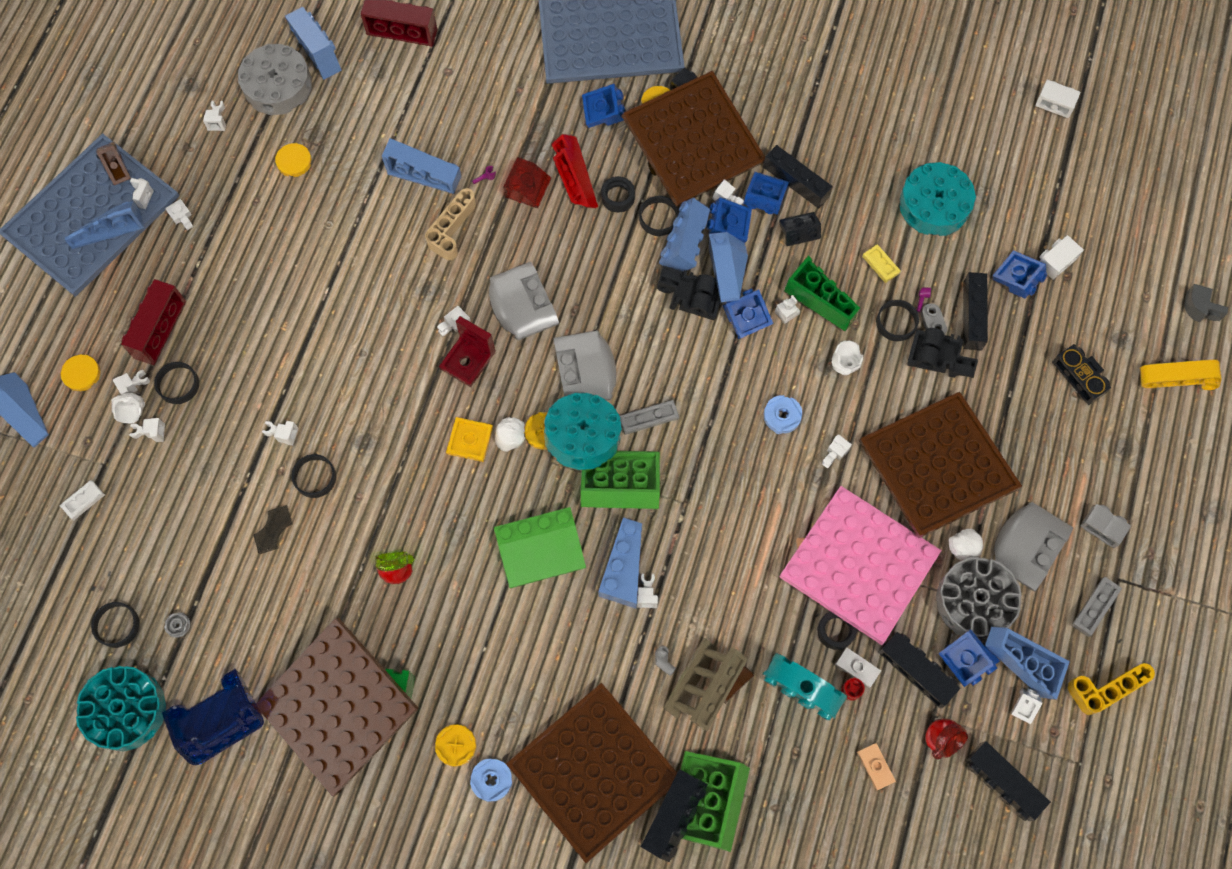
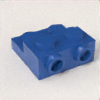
M615 84L582 94L585 120L588 128L602 123H606L609 126L624 121L622 114L626 110L624 105L621 104L624 96L621 89H618Z
M754 172L745 195L744 204L750 209L758 208L764 210L767 214H778L789 182Z
M719 198L712 203L709 208V213L712 216L706 226L709 234L728 232L745 243L748 239L752 209L723 198Z
M1013 250L993 274V281L1009 287V292L1026 299L1028 295L1032 296L1035 293L1036 285L1039 282L1043 283L1047 277L1046 264Z
M751 288L742 292L743 296L740 297V300L728 301L722 305L729 322H732L738 339L774 324L760 290L753 292Z
M972 630L966 632L938 653L964 687L970 683L974 686L983 679L981 675L985 672L987 675L998 669L996 664L1000 662L981 643Z

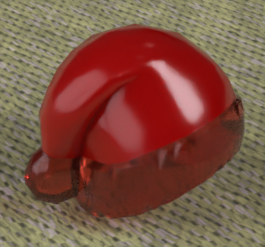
M942 718L930 724L925 735L926 744L932 750V755L936 760L942 757H951L963 747L968 739L966 730L960 724L951 719Z

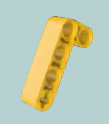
M1218 360L1150 364L1140 367L1141 386L1143 388L1201 384L1203 390H1215L1220 387L1222 380L1220 362Z
M1143 663L1131 668L1096 689L1088 677L1079 676L1068 683V691L1081 711L1087 715L1101 712L1150 682L1155 676V671L1151 665ZM1143 672L1144 675L1141 678L1137 679L1135 677L1136 675ZM1122 680L1127 681L1128 689L1123 686ZM1077 682L1083 685V691L1077 688ZM1106 689L1111 692L1112 699L1106 696ZM1089 700L1095 703V709L1089 706Z

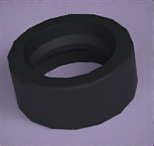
M616 176L605 181L601 189V199L605 208L611 212L620 213L632 207L635 200V188L630 180L625 177ZM621 187L628 191L629 196L622 202H615L610 200L607 194L610 189Z
M830 611L819 621L817 627L818 637L826 647L833 650H842L854 641L857 629L847 623L849 627L848 637L843 641L836 642L831 640L826 634V624L831 619L841 618Z

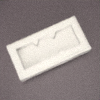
M90 480L65 500L60 507L74 521L105 496V494L94 481Z
M849 648L844 650L835 664L853 678L860 679L868 688L872 686L881 672L880 669Z

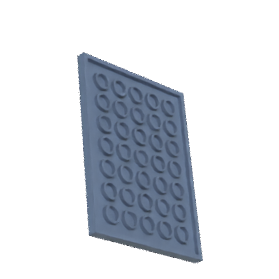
M539 0L546 84L680 72L685 67L676 0Z
M103 133L0 228V235L74 297L166 210V207L170 206L180 196L177 191L116 144L131 178H141L148 181L154 191L146 209L139 208L144 228L72 249L65 241L66 236L113 207L124 202L134 201L132 198L136 189L130 183L131 179L113 185L96 153L97 148L113 142Z

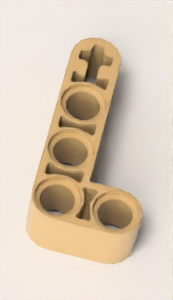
M462 189L425 233L428 248L446 260H454L457 257L456 242L451 237L476 207L475 194L471 189Z

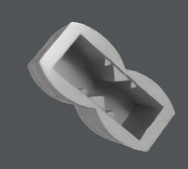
M1098 504L1090 509L1080 525L1088 533L1098 537L1102 542L1113 548L1121 544L1131 527L1125 518L1113 515L1107 506Z

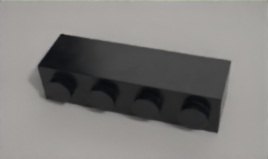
M778 145L765 156L763 168L776 178L788 181V186L818 209L830 197L833 186Z
M968 272L963 281V349L982 351L988 342L987 273Z
M896 632L878 653L940 709L945 707L961 689L957 685L958 682L953 677L946 676L941 671L940 665L936 662H931L925 657L926 653L918 647L915 648L905 634Z
M987 741L980 743L965 760L969 764L967 766L969 770L976 775L979 774L984 779L983 782L991 790L995 789L1005 804L1012 805L1017 810L1016 814L1022 820L1035 821L1051 803Z
M679 769L641 848L662 860L670 862L676 855L680 840L687 832L690 820L696 814V808L700 800L705 796L708 784Z

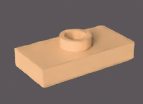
M877 743L857 752L876 791L896 782Z

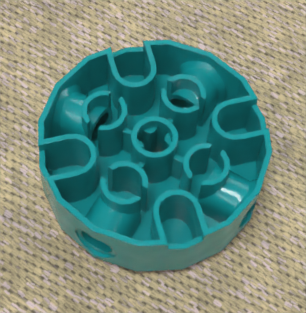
M942 162L926 163L914 169L906 178L899 199L900 211L908 225L919 233L947 236L960 230L968 220L976 200L974 185L966 173L956 166Z
M573 393L560 398L549 408L544 420L545 446L552 456L556 458V461L563 466L576 470L594 469L601 466L608 459H611L617 452L622 430L620 416L611 403L598 395Z
M779 653L774 654L769 667L763 672L765 682L773 687L778 685L782 688L781 693L789 698L796 697L800 699L798 701L800 705L807 709L818 710L817 714L829 721L831 718H836L839 709L848 698L821 677Z
M118 666L103 669L90 678L80 691L76 703L78 704L76 721L77 727L85 739L100 748L122 752L139 748L154 737L163 723L166 711L164 691L155 678L135 667Z

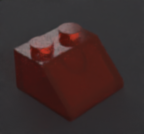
M517 157L503 186L505 198L538 209L550 184L551 177L535 163Z

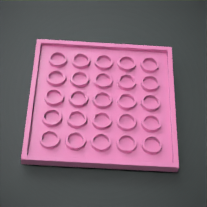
M840 486L779 577L874 641L883 645L942 550L922 537L918 538L914 532Z

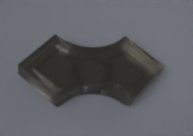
M287 505L269 510L265 526L254 534L259 554L278 549L281 533L288 526L293 525Z

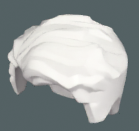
M853 341L840 342L832 356L833 369L842 375H849L857 371L863 361L859 345Z
M124 393L111 400L114 419L121 423L137 422L145 406L143 398L134 393Z
M508 417L497 425L495 443L500 450L508 452L522 445L525 440L524 422L514 417Z
M965 529L949 538V548L958 560H965L969 557L979 558L983 549V540L975 530Z

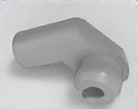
M660 646L655 652L656 665L671 676L676 668L668 662V648Z

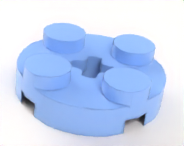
M784 395L775 396L770 399L764 409V421L776 434L794 431L802 419L800 404L794 398H788ZM779 411L787 412L786 418H780Z
M485 759L474 767L470 785L474 794L480 799L487 802L498 801L509 793L512 787V773L504 762L497 759ZM488 775L492 777L496 775L497 779L494 786L486 784Z

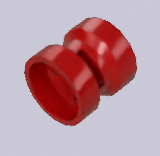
M858 678L848 679L841 688V692L848 697L846 700L849 701L857 700L863 695L865 690L863 682Z

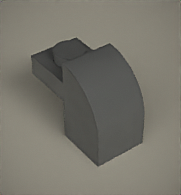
M1193 284L1186 293L1185 310L1197 322H1201L1205 317L1211 321H1220L1227 315L1229 307L1210 302L1213 289Z

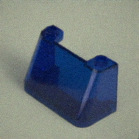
M236 669L222 677V690L189 710L183 705H174L162 712L174 749L191 765L196 766L206 762L255 732L264 724V719L258 706Z

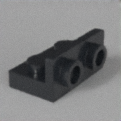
M815 212L779 220L780 227L785 235L786 246L821 239V223Z

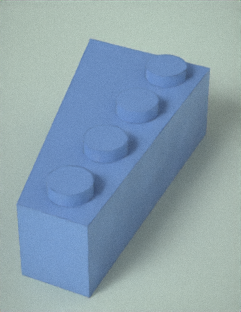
M301 7L285 15L291 31L304 48L306 54L310 56L313 65L319 70L323 80L342 71L334 53V50H336L332 40H329L325 31H322L311 12L307 13L304 7Z
M389 138L382 154L387 174L452 194L455 193L461 179L460 167L391 138Z
M695 198L684 201L679 207V215L673 222L674 227L667 237L666 247L660 254L659 264L662 266L664 265L682 272L696 267L697 261L694 259L695 255L698 256L700 252L698 244L703 240L704 236L701 231L706 227L710 209Z
M626 518L622 519L598 591L599 597L632 608L637 607L642 523Z
M991 627L985 646L1024 683L1036 691L1041 698L1057 700L1070 661L1008 628Z

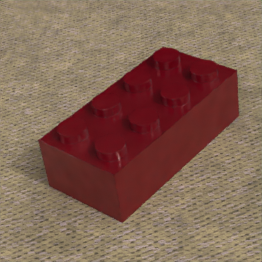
M393 0L364 1L360 14L366 35L433 47L438 31L433 8L416 6L410 3L405 4Z
M154 279L147 288V294L144 300L140 302L136 316L132 318L127 333L122 337L121 345L134 359L153 366L155 365L186 303V300L174 285Z

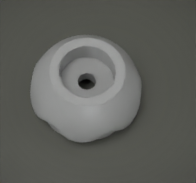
M181 612L171 614L165 621L164 629L171 637H182L190 629V620Z

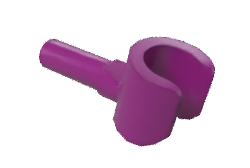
M493 166L486 167L484 174L472 180L473 184L486 178L493 180L496 176V171L491 173Z
M923 287L919 291L917 312H921L924 298H930L931 288Z

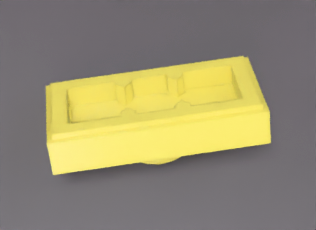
M878 244L862 256L885 283L901 272Z

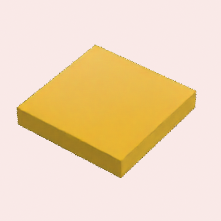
M456 417L446 454L484 462L493 425Z

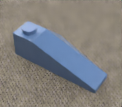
M134 201L124 202L66 236L65 241L72 249L143 229L144 225L140 210Z
M728 232L709 234V253L721 302L740 300L748 260L745 243Z
M15 372L0 376V416L35 448L49 434L42 417L38 413L36 403L30 394V389Z

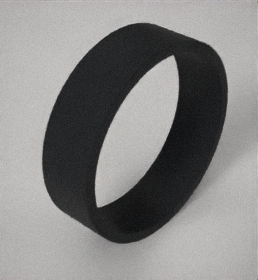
M665 196L650 197L640 208L639 221L641 227L653 236L670 234L674 227L673 224L665 229L651 228L643 221L642 213L651 204L664 203L672 207L678 217V206L676 207L674 202Z
M904 300L886 302L880 308L876 318L877 329L881 335L888 340L897 342L909 339L915 333L919 324L917 310L913 305ZM891 306L903 307L912 314L915 327L908 334L894 335L882 326L880 321L881 312Z
M171 362L158 371L154 386L157 393L166 402L183 404L196 395L199 389V377L188 364ZM176 368H186L192 371L194 383L187 394L179 398H167L162 395L160 384L166 373Z
M311 454L304 456L293 467L292 482L295 488L306 497H322L328 494L336 483V470L332 463L322 455ZM311 460H322L327 462L332 469V477L329 484L323 490L315 493H308L299 489L296 477L301 466Z
M111 602L97 610L92 619L91 630L94 638L101 644L111 648H119L129 644L136 637L140 621L138 614L130 606L121 602ZM119 606L128 608L133 616L131 632L120 642L105 643L98 633L100 618L111 608Z

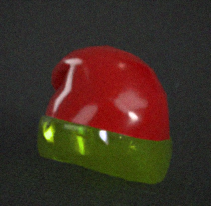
M392 552L375 556L377 572L386 583H403L409 579L413 572L414 556L407 554V552Z

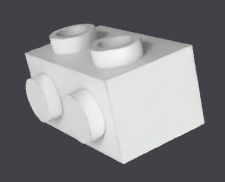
M1046 80L1035 106L1069 118L1075 108L1080 92L1057 82Z
M1068 235L1063 240L1059 238L1052 245L1053 248L1050 251L1048 249L1045 250L1039 257L1041 259L1040 262L1046 264L1047 275L1052 280L1075 262L1084 251Z

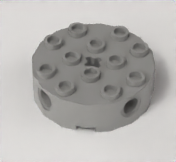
M266 44L254 49L243 59L238 69V83L248 103L258 112L268 115H282L291 112V109L299 104L302 105L307 100L312 90V77L303 56L293 47L287 45Z
M969 557L956 563L940 580L936 592L937 610L944 623L957 635L962 636L969 630H972L979 640H987L991 627L1009 629L1018 618L1021 609V588L1013 573L1000 562L986 558Z

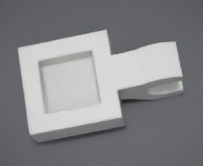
M181 199L165 208L176 224L182 222L187 230L193 227L187 218L192 214Z
M457 306L444 316L446 322H442L437 326L438 332L442 336L448 334L452 329L458 332L456 325L458 317L461 316L470 321V317Z

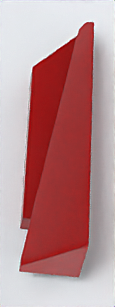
M562 134L551 145L557 153L553 160L569 198L574 204L596 209L598 207L577 137Z

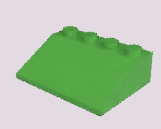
M617 451L611 459L602 463L601 466L582 470L581 507L659 509L660 452Z
M571 507L494 527L510 589L586 568Z
M685 751L680 770L708 785L705 796L700 800L696 808V814L690 820L687 832L682 839L731 852L750 768L740 762Z

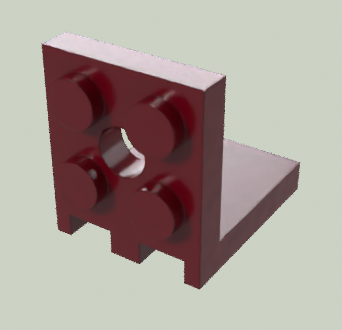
M459 316L456 320V325L460 337L439 365V368L467 386L472 387L496 353L492 334ZM465 358L471 361L467 366L460 364L461 360Z

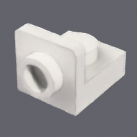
M131 178L130 183L136 189L132 199L139 208L146 209L154 191L148 181L141 178Z
M1021 688V695L1011 714L1031 724L1042 705V701L1036 691L1029 688L1028 690Z

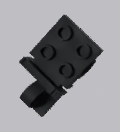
M663 265L657 289L663 293L674 292L669 308L675 310L679 304V310L714 321L720 304L716 279L706 274L697 277L693 275V272H690L689 276H687V270L682 272Z
M927 328L926 331L916 329L907 366L945 373L946 369H949L948 377L955 378L960 375L974 378L978 359L960 356L963 339L960 335H958L956 340L954 339V334L947 336L942 330L937 328Z

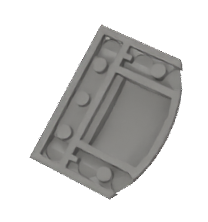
M531 261L490 277L489 297L493 312L501 326L507 332L509 331L514 334L515 339L519 341L559 324L553 305Z
M596 330L553 338L564 397L573 393H589L598 395L606 401L611 400L613 397L611 394L616 386V365L612 351L600 333Z
M1031 502L1017 510L1001 528L993 550L995 551V561L1003 564L1013 573L1018 582L1035 592L1048 574L1050 567L1065 542L1069 539L1073 527Z

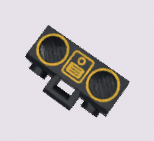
M1075 344L1058 354L1052 361L1088 406L1112 388L1109 380L1101 375L1104 371L1101 365L1093 356L1087 359L1083 349Z

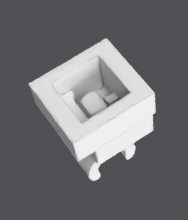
M211 101L212 110H206L203 122L208 131H225L226 123L221 115V112L225 109L224 103L220 101V105L216 106L214 101Z
M726 180L720 184L712 197L714 201L723 198L740 205L744 202L740 197L733 196L736 188Z
M793 295L775 308V313L784 324L800 314V310L795 305L798 301Z
M140 370L133 379L126 373L113 379V382L122 395L124 393H134L137 391V385H146L150 380L148 377L141 379L146 373L144 370Z
M159 418L144 419L143 426L137 424L130 425L133 429H137L136 433L129 434L132 438L137 439L146 435L155 442H164L165 423Z
M270 421L265 422L271 429L269 431L263 430L264 435H274L278 442L293 446L299 429L294 422L286 421L285 425L278 423V426L273 425Z
M838 434L828 447L827 451L829 454L823 460L822 465L829 468L836 458L841 460L848 453L852 444Z
M642 573L641 582L644 588L638 587L637 608H657L658 596L653 595L652 588L655 580L654 574H652L650 581H646Z

